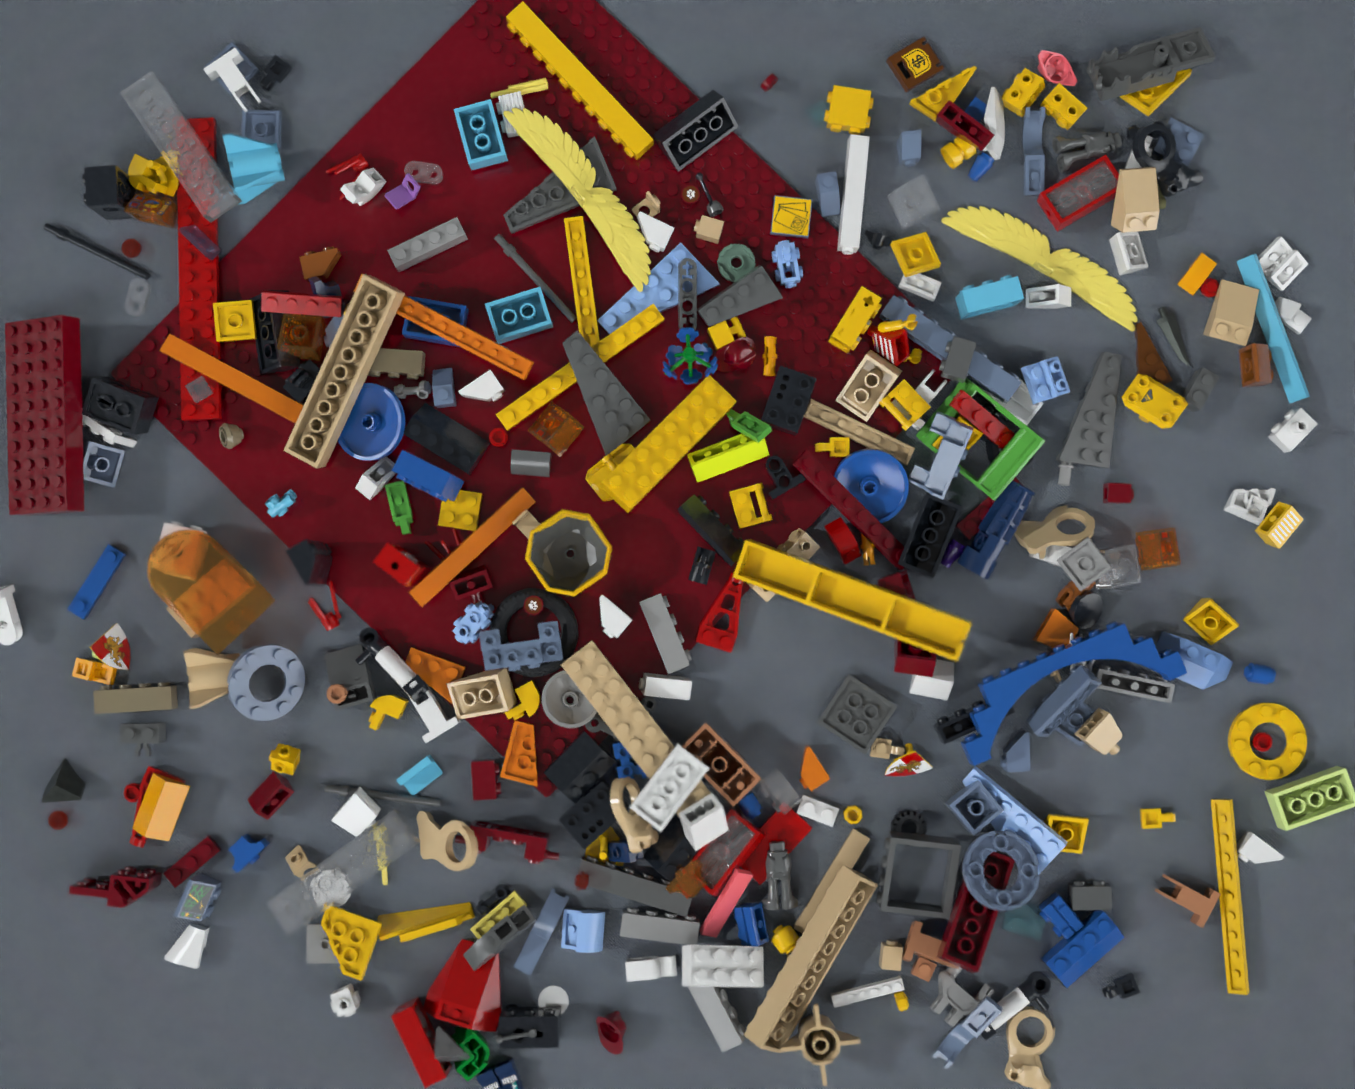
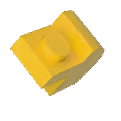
M134 154L128 169L131 185L145 193L157 194L158 191L166 194L168 187L156 181V171L147 167L149 159Z
M534 680L515 689L521 704L505 712L508 719L513 717L516 720L524 716L523 711L525 710L530 717L538 710L541 703V694Z
M387 694L375 699L370 707L376 709V712L373 711L368 720L370 722L369 728L375 731L378 730L386 714L400 719L409 700L394 694Z

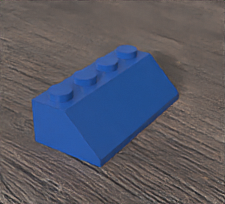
M1103 910L1093 911L1082 921L1084 926L1079 931L1075 932L1067 940L1065 938L1060 940L1041 957L1043 962L1066 988L1125 938Z

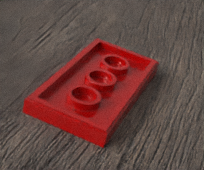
M783 802L759 828L766 836L741 868L750 871L753 874L752 878L761 885L766 880L767 851L770 850L769 842L785 841V849L788 850L789 855L813 828L788 804Z

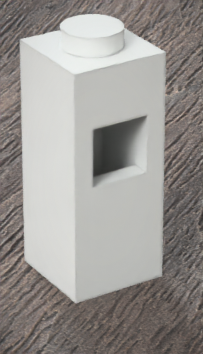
M644 673L643 678H640L639 689L644 696L690 700L692 681L689 677Z

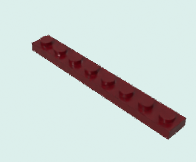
M808 450L803 451L792 465L898 570H902L904 567L898 565L904 546Z

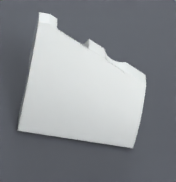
M1235 489L1230 495L1224 511L1260 525L1268 506L1272 503L1276 489Z
M189 924L165 955L164 959L182 966L198 969L203 948L206 947L210 927Z

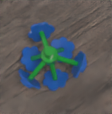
M692 327L681 328L676 337L680 338V342H686L687 348L682 351L681 346L670 345L666 353L669 365L663 361V366L665 367L663 371L669 378L677 379L678 376L673 370L685 361L688 363V369L683 370L680 379L687 385L698 383L699 379L702 378V373L692 368V362L696 361L697 364L705 365L707 367L705 377H708L710 373L713 374L717 370L718 359L714 357L710 361L713 350L708 347L707 343H697L694 345V349L691 348L690 342L699 336V332L694 331Z

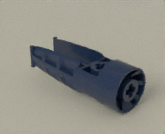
M1012 480L990 507L978 527L980 530L971 546L967 545L957 563L989 580L998 564L996 562L1005 544L1008 545L1035 492Z

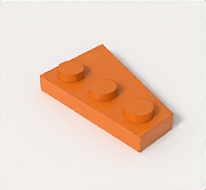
M411 647L405 663L425 683L452 704L447 683L461 679L466 667Z
M515 720L500 777L538 787L534 725Z

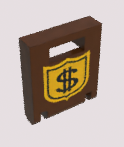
M925 37L896 52L886 60L906 93L945 69L943 65L937 68V65L941 62L929 43L923 45L926 42ZM901 62L911 75L908 79L905 78L898 67Z

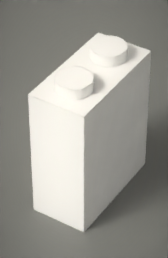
M713 793L679 813L685 837L696 851L728 831L723 806Z

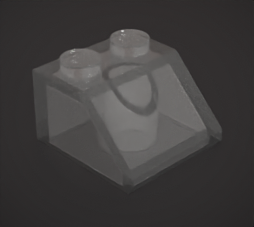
M924 174L905 183L886 196L903 230L936 215L941 209Z

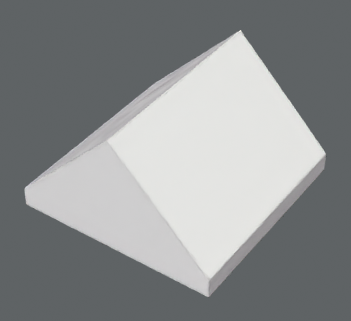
M1138 231L1119 232L1109 239L1120 276L1148 268Z
M936 659L933 677L912 675L909 693L948 700L954 684V663Z

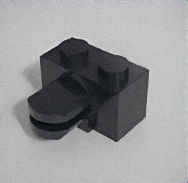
M310 359L304 361L285 380L286 384L283 388L300 404L304 405L321 368Z

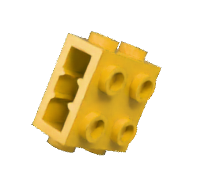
M834 85L832 91H828L827 103H830L829 110H825L824 121L827 122L826 128L833 132H841L842 130L848 131L849 134L853 135L864 134L865 129L869 128L871 117L868 116V110H872L874 98H871V91Z

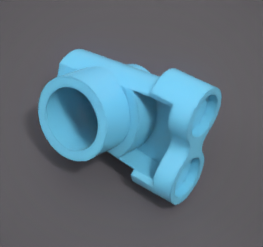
M290 489L281 498L277 494L271 496L265 502V505L268 507V514L273 518L276 515L279 517L283 516L288 511L287 507L296 502V493Z

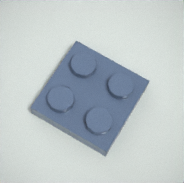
M1171 117L1165 126L1171 130L1175 137V160L1188 166L1204 134ZM1160 136L1151 153L1163 158L1166 145L1164 139Z

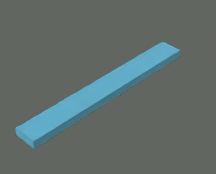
M1252 254L1236 261L1245 286L1259 289L1255 313L1271 351L1289 403L1310 397L1257 254Z

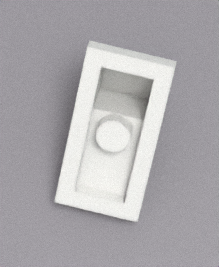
M1278 297L1275 301L1282 323L1297 335L1301 334L1312 319L1299 309L1301 304L1283 297Z

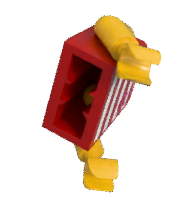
M915 314L908 315L906 321H902V319L883 321L877 327L871 325L867 331V334L873 339L874 350L896 367L902 362H907V360L914 364L919 363L921 360L922 351L920 349H913L910 354L907 330L903 328L906 327L909 330L916 328L918 321H915L917 317Z

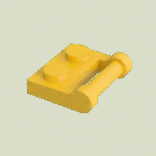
M905 379L879 402L882 407L885 406L903 425L902 428L905 431L931 408ZM892 398L911 416L909 420L890 401Z
M763 483L729 492L739 529L773 520L768 512L763 494ZM753 491L756 493L762 515L759 518H756L750 492Z

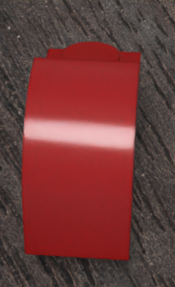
M841 517L824 526L845 565L862 556L856 539Z

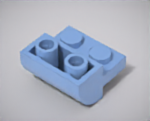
M1058 356L1020 368L1033 404L1045 402L1070 392Z
M565 908L563 912L561 948L572 949L575 952L581 953L603 951L605 912Z

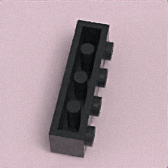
M976 701L967 710L961 708L954 712V716L949 718L944 716L937 719V723L933 727L940 742L947 744L975 731L976 729L969 713L974 711L973 708L978 705L984 704L986 706L985 701ZM1013 706L1009 709L1006 716L1015 713Z

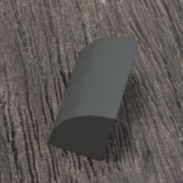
M512 450L511 474L550 477L552 454Z

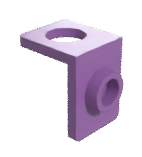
M407 173L402 184L387 192L385 197L395 209H399L416 199L420 185ZM408 181H410L413 184L414 190L411 189Z

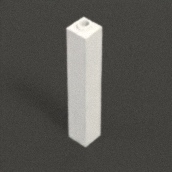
M853 134L850 135L847 142L837 251H842L843 254L847 255L856 253L860 244L870 138L869 136Z

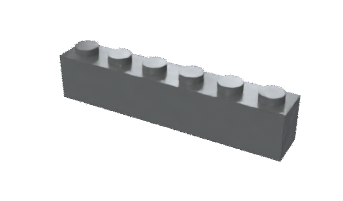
M587 855V858H582L575 882L685 917L687 916L693 897V891L690 890L689 886L679 884V886L672 885L669 880L661 878V881L653 879L654 876L648 873L637 874L634 869L629 867L621 869L616 867L617 864L610 861L605 863L599 862L598 858Z

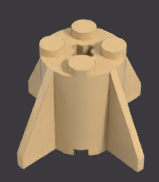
M199 648L184 651L187 676L189 677L190 709L199 708L229 693L227 678L233 663L240 656L239 653L224 655Z
M814 1004L813 1014L800 1021L798 1033L781 1045V1052L802 1050L803 1056L814 1065H819L822 1084L827 1086L825 1065L834 1061L833 1059L840 1052L841 1045L859 1044L860 1038L836 1030L829 1017L819 1014L818 1004Z

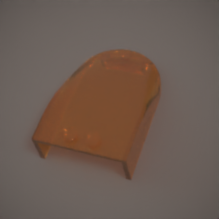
M198 530L174 531L160 539L149 554L147 578L153 591L217 655L276 601L218 541L204 532Z

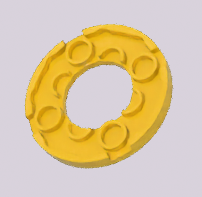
M1263 702L1251 705L1235 717L1228 733V748L1231 757L1234 758L1242 771L1259 779L1275 780L1289 775L1301 764L1307 749V735L1304 725L1293 711L1279 704ZM1265 722L1278 725L1286 736V747L1283 753L1272 760H1263L1257 757L1250 746L1252 731L1258 725Z

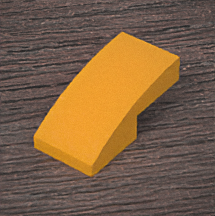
M1201 252L1177 285L1193 296L1217 263Z
M76 657L72 676L88 681L114 685L117 669L109 667L102 662Z

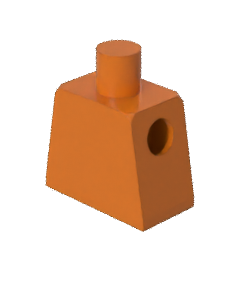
M1050 609L1032 640L1051 648L1061 644L1066 646L1070 644V633H1073L1074 638H1076L1075 635L1079 628L1057 609Z

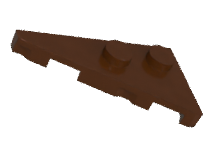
M1142 322L1136 324L1135 338H1137L1136 366L1138 368L1136 376L1138 374L1148 375L1165 385L1171 382L1172 378Z

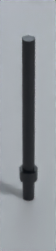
M49 223L44 225L43 229L56 235V238L68 241L146 280L149 279V272L69 234V231L63 228L59 229Z

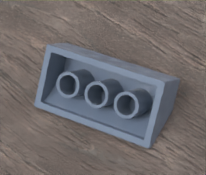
M1075 666L1070 671V676L1066 680H1061L1056 685L1057 689L1052 694H1047L1042 700L1043 703L1029 712L1030 716L1026 720L1037 736L1048 737L1102 683L1086 666Z

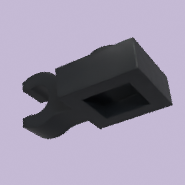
M275 55L264 69L267 75L260 84L263 85L265 90L270 92L275 81H278L280 84L292 70L291 66Z
M1132 973L1114 979L1115 986L1102 989L1104 997H1107L1108 1000L1118 995L1124 1000L1140 993Z

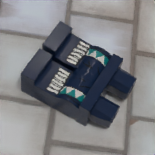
M513 1057L496 1064V1066L488 1067L476 1075L482 1089H524Z

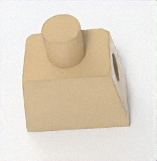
M1098 708L1075 733V736L1103 755H1106L1108 752L1111 755H1115L1120 751L1117 743L1122 738V733L1112 715L1101 708Z

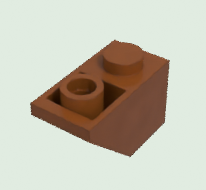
M326 247L321 252L310 251L304 253V256L299 257L304 279L308 283H310L309 278L314 276L320 280L327 279L342 256L341 252L337 248Z

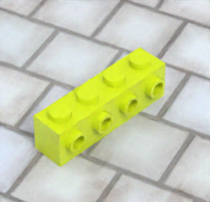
M739 434L689 453L687 456L698 483L769 456L765 438L757 443L746 435Z

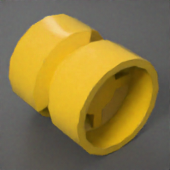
M956 137L953 143L949 142L943 146L940 152L948 166L955 169L963 163V159L968 160L974 156L977 150L976 147Z

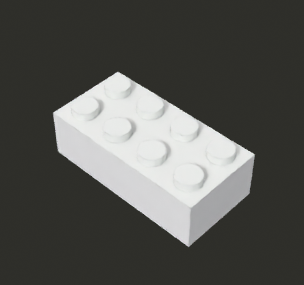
M723 945L682 946V986L764 987L763 947Z

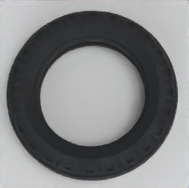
M527 588L514 592L499 604L494 612L495 615L491 619L490 630L499 629L501 643L508 644L507 628L511 617L524 607L526 598L532 595L539 596L543 600L544 607L551 610L559 620L564 659L540 663V667L529 668L528 665L520 666L521 670L512 672L527 677H540L559 670L562 667L561 664L573 655L578 642V622L572 608L561 596L546 589Z

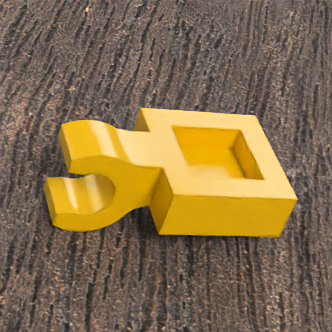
M830 437L829 443L815 444V452L829 451V457H847L850 455L849 437Z
M1140 808L1142 829L1162 828V822H1176L1173 812L1161 813V808Z

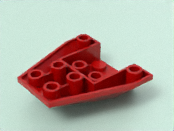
M462 939L429 988L423 1010L436 1019L471 1030L496 1032L501 1014L499 953L474 971L463 954L475 942Z

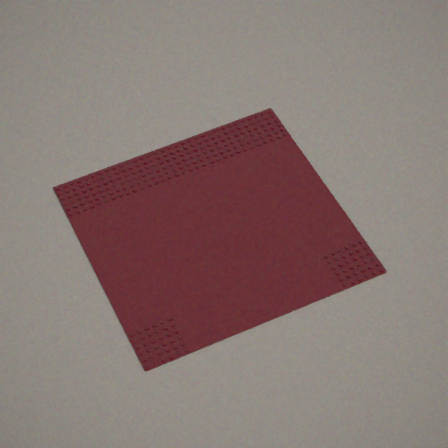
M477 0L219 262V303L249 300L261 294L262 291L289 290L290 293L313 294L310 283L304 279L299 257L304 256L306 252L315 251L317 253L323 251L326 247H334L341 252L342 256L329 277L321 281L329 282L333 280L339 284L343 300L348 299L351 302L355 293L354 289L361 274L371 275L404 292L407 297L412 296L466 306L469 309L466 327L498 343L485 304L537 288L538 286L511 257H508L503 252L504 249L494 238L500 234L509 244H512L524 261L577 317L564 218L583 216L596 317L598 320L634 285L627 275L624 274L611 250L584 209L578 206L511 234L504 218V214L531 193V190L538 187L553 171L520 136L508 138L507 133L502 132L500 122L504 120L502 114H498L496 107L499 99L498 97L492 99L490 94L509 89L508 86L546 78L548 89L522 95L524 108L532 114L536 111L543 119L544 116H547L553 124L557 123L563 134L565 135V132H567L571 136L572 142L575 141L578 144L579 149L583 148L595 136L617 188V191H614L612 195L620 199L618 203L626 206L627 210L625 211L633 216L632 220L638 226L639 223L637 217L632 212V208L646 198L647 191L659 199L661 203L659 204L660 212L653 218L674 227V230L664 252H655L647 245L649 253L646 254L651 261V264H648L650 271L677 245L682 243L720 283V286L697 295V308H699L734 283L721 276L717 261L724 247L730 244H742L747 246L754 254L755 267L761 265L782 295V299L737 316L746 337L752 339L755 343L756 356L753 364L745 369L738 368L731 372L716 370L713 374H709L737 401L732 410L739 414L746 411L761 420L776 377L763 375L764 359L762 354H764L765 346L764 337L773 336L777 337L776 354H778V358L775 364L776 375L779 367L783 366L817 378L809 402L813 399L893 438H896L903 430V425L885 406L882 407L879 404L866 422L835 401L865 355L870 350L877 353L874 350L873 339L867 334V331L864 335L860 333L859 337L862 339L855 350L850 349L848 353H845L828 341L862 286L882 298L879 302L882 306L874 319L869 318L872 321L870 326L875 325L877 327L883 322L879 318L880 314L893 295L897 298L898 296L903 297L912 308L916 306L859 251L851 255L837 251L839 232L813 207L811 209L808 238L771 235L774 195L802 197L733 131L678 172L659 148L653 134L700 99L596 0ZM522 1L653 138L654 145L638 160L626 154L624 151L625 147L621 143L617 144L612 139V133L608 129L604 130L599 125V119L595 115L591 116L585 110L586 106L582 101L577 102L572 96L573 92L569 88L565 89L560 84V78L556 74L552 75L547 70V64L543 60L539 61L533 55L534 51L531 47H525L520 41L521 37L509 30L506 16ZM491 99L508 161L471 171L454 109ZM359 153L362 154L369 164L365 169L375 168L387 181L377 195L362 206L358 203L353 204L346 197L340 200V196L343 194L340 189L344 184L351 183L360 173L359 171L355 173L350 167L337 175L334 174L335 171L326 173V170L351 159L353 156H357ZM699 172L703 174V181L712 199L720 202L724 209L721 214L711 217L724 221L718 244L696 238L697 232L694 231L696 221L701 220L702 215L710 217L707 211L709 200L700 181L696 179V174ZM409 173L420 185V190L416 199L399 209H395L386 199L385 194L401 185L405 175ZM408 181L409 186L414 190L413 184ZM687 185H695L700 191V199L694 205H687L681 199V191ZM642 206L639 212L649 215L650 209L647 206ZM458 218L468 240L401 272L396 269L387 250L451 219ZM639 226V229L636 230L642 234L641 228ZM789 240V243L794 242L795 248L798 247L800 259H797L798 266H802L803 277L800 278L799 283H796L797 286L793 288H785V285L780 286V281L776 282L775 270H778L777 262L773 263L771 252L775 251L774 248L775 245H778V242ZM734 258L731 261V265L738 268L742 265L740 259ZM786 272L785 276L786 278L792 277V274L790 272ZM543 292L553 327L500 344L534 362L526 380H523L462 347L405 338L402 334L405 318L395 314L380 348L423 351L426 354L424 377L419 376L418 379H408L405 375H399V378H389L388 374H380V377L367 375L364 383L385 386L393 393L395 386L403 384L405 387L419 386L421 381H428L432 388L433 370L452 368L457 406L445 408L434 406L433 389L426 399H420L417 394L406 395V398L403 399L398 398L405 413V427L412 416L427 403L490 442L489 434L494 428H503L508 433V441L502 447L490 444L471 476L404 434L397 448L386 457L396 463L401 451L404 450L463 480L464 483L460 490L482 493L478 527L521 488H524L535 500V503L528 511L540 524L562 509L590 514L612 546L607 574L576 596L556 594L561 596L570 605L578 622V642L573 655L593 641L640 702L646 697L639 689L640 678H643V674L667 675L668 672L639 602L660 593L662 597L666 596L670 605L667 607L669 615L674 614L677 622L674 625L676 632H681L684 642L681 643L684 650L688 649L690 651L698 643L694 639L700 622L726 584L731 572H735L739 561L738 559L730 567L716 552L707 585L688 580L697 547L715 550L678 513L677 509L694 494L696 497L700 495L707 502L705 506L710 511L714 509L721 518L718 520L723 525L727 523L734 530L732 534L736 539L740 537L744 542L745 540L752 539L777 549L779 545L784 544L789 539V535L798 528L806 531L832 504L807 479L773 500L768 495L769 492L776 489L765 468V463L771 456L780 457L793 478L801 473L792 464L805 450H808L832 475L839 463L845 458L829 457V451L815 452V444L829 443L830 437L844 436L804 417L796 436L771 428L772 432L765 437L769 456L697 483L687 454L742 434L731 426L728 416L725 415L627 513L614 499L612 501H602L585 479L587 471L606 455L577 382L508 431L496 416L498 412L569 363L562 342L576 330L579 332L577 319L571 323ZM686 300L683 302L682 308L684 311L692 309L691 301ZM179 304L114 368L111 374L117 381L159 397L153 416L285 545L291 548L305 539L321 541L324 544L327 543L330 546L333 560L326 584L329 586V581H332L335 593L371 628H374L400 657L406 661L410 648L413 647L465 666L466 669L462 678L485 671L480 637L474 643L469 642L465 644L458 642L455 639L456 634L453 632V629L456 627L454 622L459 617L466 615L464 610L472 603L470 596L455 600L451 586L448 583L421 607L408 593L413 587L400 584L395 578L373 563L387 543H391L405 548L431 568L430 571H432L442 560L425 544V541L433 545L445 558L448 556V553L441 544L442 540L451 551L458 547L452 531L453 528L438 526L442 500L405 482L413 514V523H410L412 533L402 535L401 527H396L395 522H393L385 487L371 500L355 488L362 474L379 460L366 461L356 459L346 453L337 441L326 467L315 468L283 451L295 423L222 384V419L182 421L180 362L160 352L169 334L180 339ZM678 305L661 312L665 319L662 323L604 363L650 419L646 425L623 443L631 444L634 448L706 378L705 371L707 367L703 364H697L696 361L692 362V368L702 373V378L699 379L698 383L687 385L680 379L683 370L688 369V363L685 361L673 370L678 376L677 379L669 378L663 371V368H665L663 361L669 365L666 353L670 345L681 346L682 351L687 348L686 342H680V338L676 337V334L679 333ZM697 312V327L695 331L699 332V336L690 342V345L694 349V345L697 343H707L708 347L713 350V354L710 356L711 361L717 352L707 332L708 328L712 326H707ZM293 314L296 321L294 324L296 326L295 329L301 334V337H299L301 340L297 342L299 344L298 347L301 348L300 363L302 364L310 359L321 368L329 351V347H326L324 336H326L325 329L333 317L325 319L317 315ZM682 314V317H686V323L683 324V327H692L688 317H693V314ZM730 319L725 320L729 328L733 326ZM597 322L599 339L601 341L609 333ZM737 334L733 335L734 340L738 339ZM908 338L910 354L913 349H920L922 351L921 360L917 364L907 360V362H902L897 366L902 372L885 397L904 379L915 390L932 369L935 372L925 382V385L933 392L936 391L945 379L948 382L944 387L951 379L941 377L942 371L939 370L940 359ZM255 339L220 342V356L223 363L298 402L283 388L286 384L285 380L298 367L288 371L261 375ZM489 370L492 371L505 390L502 393L503 396L495 402L493 400L487 402L462 397L458 392ZM553 406L557 407L555 412L552 410ZM548 416L549 418L546 419V422H544V418ZM552 420L561 422L562 429L560 432L552 433L549 430L548 425ZM223 423L237 425L243 431L244 437L241 439V443L232 449L224 447L221 443L219 428ZM539 428L546 432L542 439L535 435ZM548 436L555 439L551 447L544 442ZM849 439L850 454L858 450L870 449ZM512 450L551 453L550 477L511 474ZM772 460L769 462V467L772 470L779 469V463L776 460ZM396 473L387 484L402 480L396 478L398 475ZM780 477L779 484L783 487L788 486V478ZM763 483V494L768 512L773 520L739 529L729 492ZM293 490L297 495L296 502L287 507L288 511L283 516L279 517L276 515L274 518L271 517L267 512L268 507L265 505V502L274 494L281 498L287 491ZM755 491L750 492L756 518L762 517ZM514 524L510 525L460 572L486 565L493 587L481 591L484 603L487 605L492 604L495 610L505 598L514 592L527 588L545 589L525 559L529 539ZM455 528L461 543L474 532ZM573 550L567 552L568 557L574 556ZM745 581L742 586L741 597L751 588ZM730 594L725 595L721 607L730 610L734 605L735 597ZM601 595L607 597L633 619L618 638L615 636L611 638L603 632L605 628L602 626L599 599ZM523 607L509 621L507 628L509 643L540 639L538 623L558 621L561 639L559 620L546 607H543V610L537 615L528 614ZM718 613L712 621V625L714 626L726 613ZM490 625L485 630L482 629L481 631L490 630ZM563 667L551 674L540 677L522 676L508 669L518 702L512 708L521 704L515 689L532 680L536 683L541 694V703L538 710L530 717L525 710L523 711L525 715L516 720L534 725L538 787H534L544 797H549L557 787L544 774V771L583 731L588 733L599 744L609 734L601 730L590 732L586 729L585 725L577 728H564L556 725L547 717L542 706V692L545 684L553 675L564 671ZM567 697V703H573V698ZM445 699L454 708L453 703L451 704L447 699ZM505 712L465 718L505 758L515 721L513 717L508 719ZM593 719L591 725L597 726L598 721Z

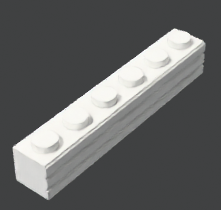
M901 976L830 993L833 1006L836 1008L905 989Z

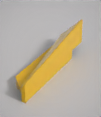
M467 902L379 915L377 920L383 923L379 932V939L382 941L399 935L401 943L457 926L462 924V921L475 918L471 903Z

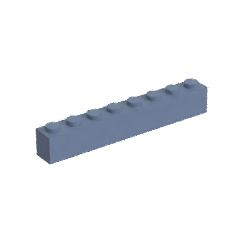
M893 295L879 318L883 321L901 319L906 321L908 315L915 314L917 316L915 321H918L916 328L909 330L903 327L907 330V337L941 361L942 359L946 360L948 353L945 352L948 340L952 341L955 333L947 328L945 330L941 328L939 322L935 319L925 317L923 311L919 308L909 306L907 300L903 297L898 296L897 298ZM974 350L966 377L1004 404H1007L1022 383L1019 381L1020 378L1012 372L1007 373L1004 371L1003 366L998 362L988 360L987 355L982 351Z

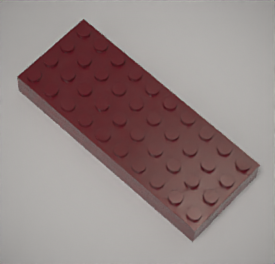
M56 315L5 323L9 515L32 516L83 512L85 510L80 318Z

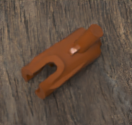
M1071 580L1059 592L1055 600L1062 608L1065 606L1069 612L1075 598L1085 594L1083 592L1090 591L1096 582L1094 581L1080 591Z

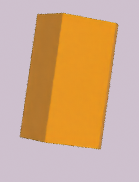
M153 773L132 828L144 837L170 841L190 785Z

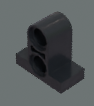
M771 456L765 463L766 471L776 486V489L768 493L771 500L806 480L802 474L793 478L783 460L778 456ZM776 460L779 463V469L772 470L769 467V462ZM787 477L789 485L786 487L781 486L779 478Z

